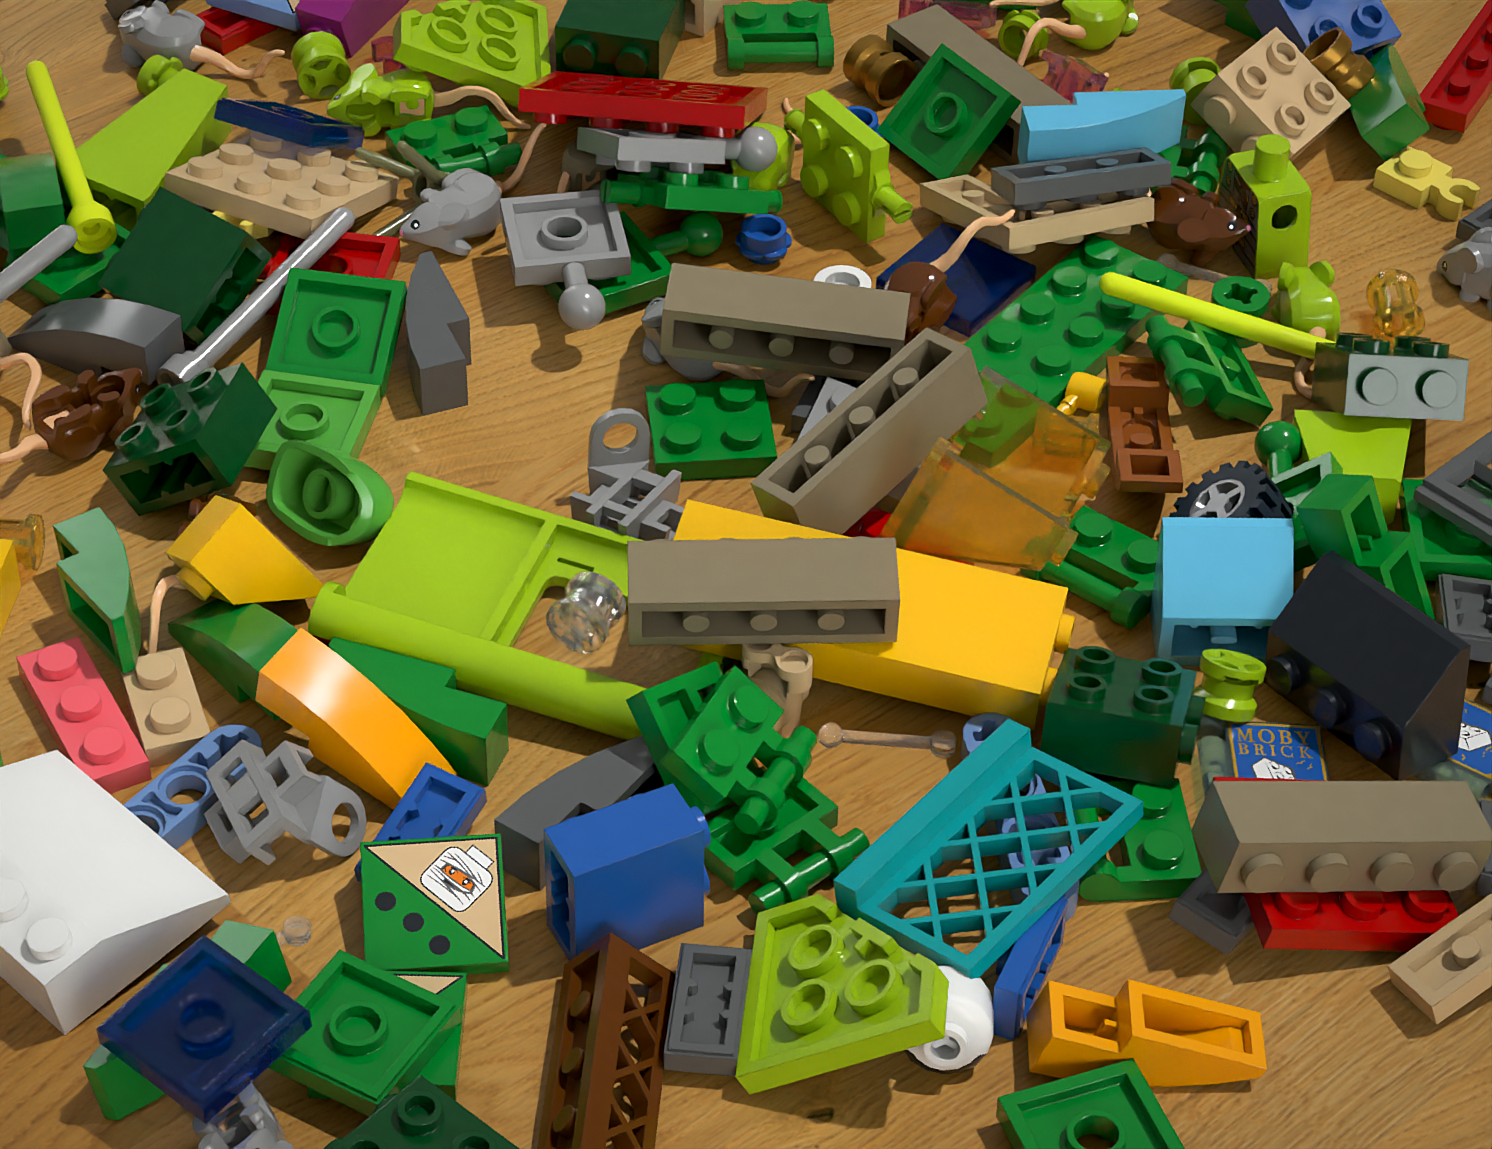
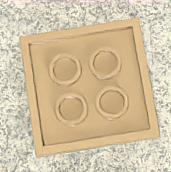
M256 130L252 131L248 137L234 143L223 144L216 151L204 156L193 157L189 159L188 163L165 172L164 188L193 204L306 240L338 208L345 207L350 209L356 219L396 199L399 177L381 172L379 167L364 160L346 161L331 156V151L322 146H298L283 141V136L277 132Z

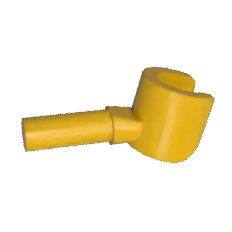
M1075 372L1067 385L1065 398L1060 402V405L1037 425V431L1042 436L1047 437L1067 417L1073 415L1077 408L1098 414L1106 400V395L1101 393L1106 384V379L1084 372Z

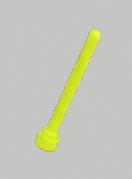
M32 61L26 66L25 73L72 206L66 220V225L72 226L77 232V241L73 246L82 253L94 254L108 249L116 240L117 229L109 209L93 199L47 66L41 61Z
M1114 272L1105 273L1099 281L1100 290L1108 296L1178 318L1192 320L1210 328L1315 360L1316 342L1335 343L1325 338Z

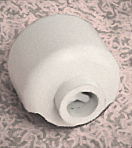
M950 965L938 966L939 969L949 980L945 1038L904 1051L912 1062L924 1070L939 1074L961 1073L976 1066L989 1051L994 1029L992 996L980 977L970 979L967 975Z

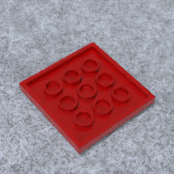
M554 71L519 88L518 111L534 112L533 122L544 124H567V119L584 116L589 117V126L596 128L621 129L623 124L630 123L633 120L645 121V131L679 133V128H685L686 125L701 126L702 136L734 138L735 133L741 132V129H745L766 110L768 88Z

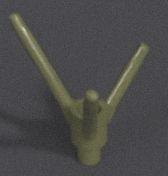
M399 141L396 144V148L416 168L358 147L355 150V157L409 179L413 183L412 193L416 201L414 207L371 235L392 237L398 233L401 226L409 219L415 209L424 203L420 199L421 192L427 188L442 191V181L451 173L436 169L405 141Z

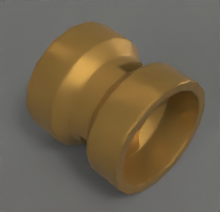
M1335 27L1316 38L1302 54L1348 100L1362 90L1371 80L1375 68L1364 55H1356L1354 51H1351V39L1341 27Z
M869 34L861 37L851 46L843 61L845 77L860 89H866L867 94L883 107L896 105L917 76L915 63L900 52H894L893 47L878 35Z

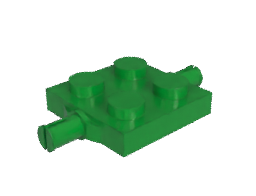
M651 166L650 172H639V174L618 173V181L604 179L600 186V199L602 203L632 204L636 208H641L648 204L665 209L768 215V212L778 214L783 203L782 194L779 190L749 187L750 177L724 174V171L704 168V173L690 174L669 171V168Z

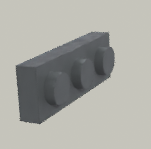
M1146 147L991 168V190L1010 202L1012 207L1019 210L1042 209L1046 206V201L1061 199L1072 203H1088L1097 200L1098 194L1112 192L1125 196L1143 195L1149 192V187L1171 184V162Z

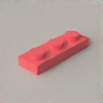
M79 636L16 657L19 676L58 748L66 758L109 794L152 779L150 764L146 754Z

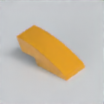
M300 628L259 671L255 701L310 737L308 749L314 757L394 810L426 762L457 776V772L434 744L398 706L352 665L304 629Z
M1127 979L1116 997L1049 980L1026 1015L1029 1072L1066 1078L1134 1058L1149 1087H1177L1261 1078L1267 1070L1260 1012Z

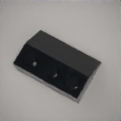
M1332 550L1321 556L1269 628L1265 662L1267 669L1264 683L1395 781H1402L1458 753L1471 645Z

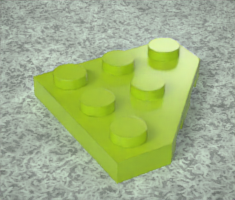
M450 0L436 4L433 12L421 14L416 9L401 12L393 28V60L403 63L413 71H427L452 80L460 87L480 86L495 92L508 104L518 107L519 88L551 73L547 8L529 0H481L470 3L468 0Z
M820 894L759 912L757 914L735 1078L751 1095L945 1038L949 980L936 963L919 953L916 955L911 954L901 948L891 936L861 918L854 920L841 912L834 902Z

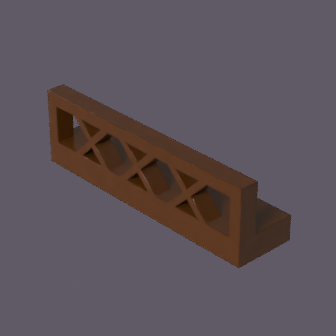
M611 932L564 965L537 1149H606V1143L610 1141L613 1142L616 1149H655L664 1074V1048L673 997L675 973ZM628 975L649 987L647 1006H641L628 981ZM626 1025L641 1051L640 1062L636 1064L621 1038V1028ZM619 1082L634 1109L633 1120L627 1122L613 1095L614 1084Z

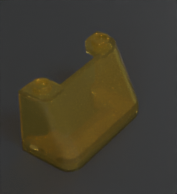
M985 366L979 376L988 404L948 440L942 437L938 438L878 538L895 537L896 548L942 559L1041 571L1047 561L1059 567L1079 534L1069 528L1074 518L1071 512L1082 494L1093 499L1108 476L1111 467L1102 461L1112 442Z

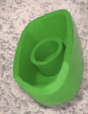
M288 440L282 443L277 450L269 474L266 498L272 512L284 524L305 539L326 546L371 542L378 536L386 521L392 516L394 497L389 485L375 470L363 461L348 454L306 441Z

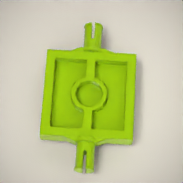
M822 89L805 96V114L798 108L792 109L786 114L783 120L786 122L783 124L784 127L798 137L803 145V167L800 171L802 188L811 198H815L830 211L842 225L847 226L865 243H869L885 236L886 214L898 224L906 222L911 217L913 205L900 196L891 184L888 168L890 144L826 90Z

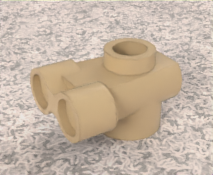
M742 644V666L748 669L749 679L784 710L773 729L782 737L790 736L794 728L799 726L802 701L808 697L809 689L812 685V655L805 649L784 647L781 644Z

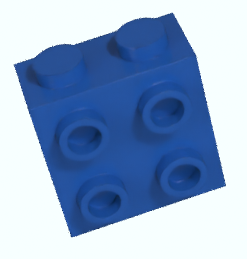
M1249 0L1245 5L1263 37L1277 27L1297 46L1301 53L1316 38L1335 27H1341L1351 39V51H1354L1356 55H1364L1367 60L1391 43L1394 46L1402 35L1381 0Z
M673 783L644 794L634 795L627 800L596 811L569 818L562 823L544 829L547 926L569 961L610 932L640 950L704 926V895L710 892V881L704 866V848L710 846V831L701 810L696 806L690 808Z

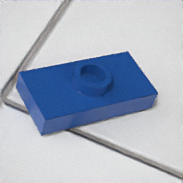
M426 762L373 841L465 836L487 802L485 789ZM360 859L354 871L357 881L362 883Z
M1066 894L1052 905L998 958L995 974L999 978L994 986L993 1035L1014 1041L1015 1037H1019L1026 1022V1015L1035 1003L1063 944L1068 900L1065 899Z

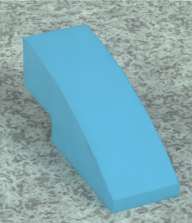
M1184 89L1074 92L1072 105L1022 106L1017 152L1020 164L1144 147L1155 153L1161 152L1180 143L1186 99Z

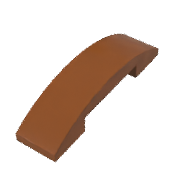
M1107 356L1106 358L1107 432L1112 478L1117 491L1182 493L1183 475L1179 450H1174L1168 412L1170 388L1164 379L1166 368L1163 363L1157 362L1152 357Z

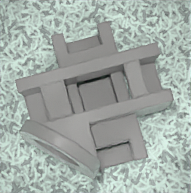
M617 408L600 416L592 425L589 434L587 464L590 496L576 491L570 495L572 519L644 541L655 539L673 540L684 507L675 504L678 501L682 472L673 469L666 477H662L648 471L650 462L649 425L641 413L631 408ZM619 423H629L635 426V437L626 446L610 448L604 445V434L612 426ZM639 495L645 496V498L639 499L637 497Z
M242 739L205 772L219 800L204 813V816L221 849L239 864L244 862L250 855H253L269 866L276 860L270 845L285 831L305 844H311L329 855L339 857L351 855L360 847V842L363 841L367 820L361 798L354 791L327 775H317L307 771L305 764L314 757L311 751L286 740L266 757L262 748ZM243 763L247 772L236 781L230 773ZM264 802L266 809L255 819L251 820L249 815ZM342 803L347 807L350 815V829L347 837L342 842H339L332 831V816L335 809Z

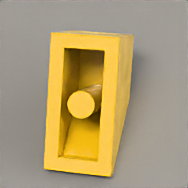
M217 495L211 499L165 552L181 568L175 575L176 579L202 601H206L210 595L233 605L316 598L323 586L241 503Z

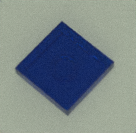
M222 98V100L217 101L214 119L309 148L357 149L362 147L365 134L362 127L271 100Z
M942 223L877 276L876 289L884 290L890 276L904 264L914 261L929 264L937 260L949 250L962 232ZM972 237L958 260L944 272L948 276L946 280L947 287L958 297L955 307L944 326L970 338L1035 282L1036 266Z
M203 934L98 1026L96 1030L99 1044L207 1124L312 1027L310 1011Z

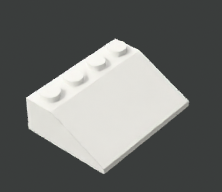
M54 750L0 767V977L59 1031L66 1035L228 906L231 901L228 893L62 753Z

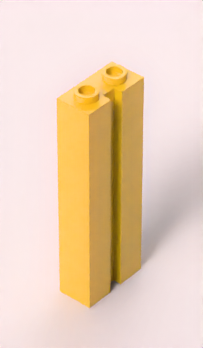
M687 499L673 540L852 537ZM896 548L900 590L897 642L781 644L784 647L805 649L812 655V678L971 716L983 713H998L1010 717L1017 723L1030 728V730H1034L1040 706L1046 707L1058 672V668L1050 667L1054 653L1064 654L1065 650L1069 648L1076 616L1064 614L1068 593L1067 587ZM742 644L678 645L742 661Z

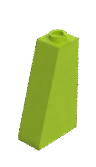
M184 68L76 148L94 201L109 209L115 223L131 232L137 223L141 210L150 203L160 186L164 188L165 172L188 163L189 159L193 157L204 156L220 149V146L232 131L227 85ZM56 163L55 168L58 177L59 187L62 191L66 192L62 177L60 175Z

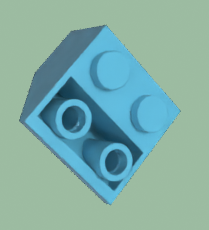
M1162 517L1150 607L1155 658L1169 659L1179 665L1199 666L1201 654L1204 650L1226 649L1247 654L1265 664L1268 630L1293 596L1294 527L1292 519Z

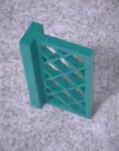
M1008 718L833 880L836 905L841 912L854 920L861 918L891 936L900 947L915 955L919 953L936 963L937 966L950 965L967 975L970 979L979 978L1144 816L1143 801L1032 747L1030 728ZM1034 775L1058 785L1060 791L1020 796L1019 794L1034 779ZM1102 807L1113 813L1106 821L1076 825L1073 810ZM1064 811L1066 826L1026 831L1024 816ZM1015 818L1017 832L977 837L976 833L988 821ZM1071 846L1072 854L1064 862L1033 866L1030 851ZM1017 852L1022 854L1024 867L983 872L981 857ZM972 858L973 874L933 879V873L946 861ZM1028 887L1029 896L1021 904L989 908L987 892ZM978 894L979 910L939 915L936 899ZM928 900L930 916L899 919L891 914L901 903ZM977 930H984L985 939L968 955L947 945L942 939V935Z

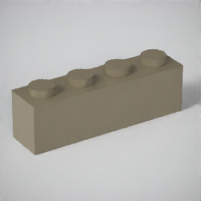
M938 4L887 24L886 42L893 47L894 52H900L915 63L917 75L939 45L943 43L1021 101V104L988 146L991 151L1010 165L1020 164L1017 152L1022 106L1072 105L1071 102Z
M672 263L662 311L660 355L866 381L904 347L911 293Z
M926 327L750 482L763 516L839 535L845 533L988 404L971 348Z
M857 536L852 538L811 539L789 537L785 539L722 538L718 540L655 539L651 541H627L629 646L897 642L900 590L895 537L870 538Z
M1212 781L1191 830L1217 893L1473 890L1492 852V830L1467 781Z

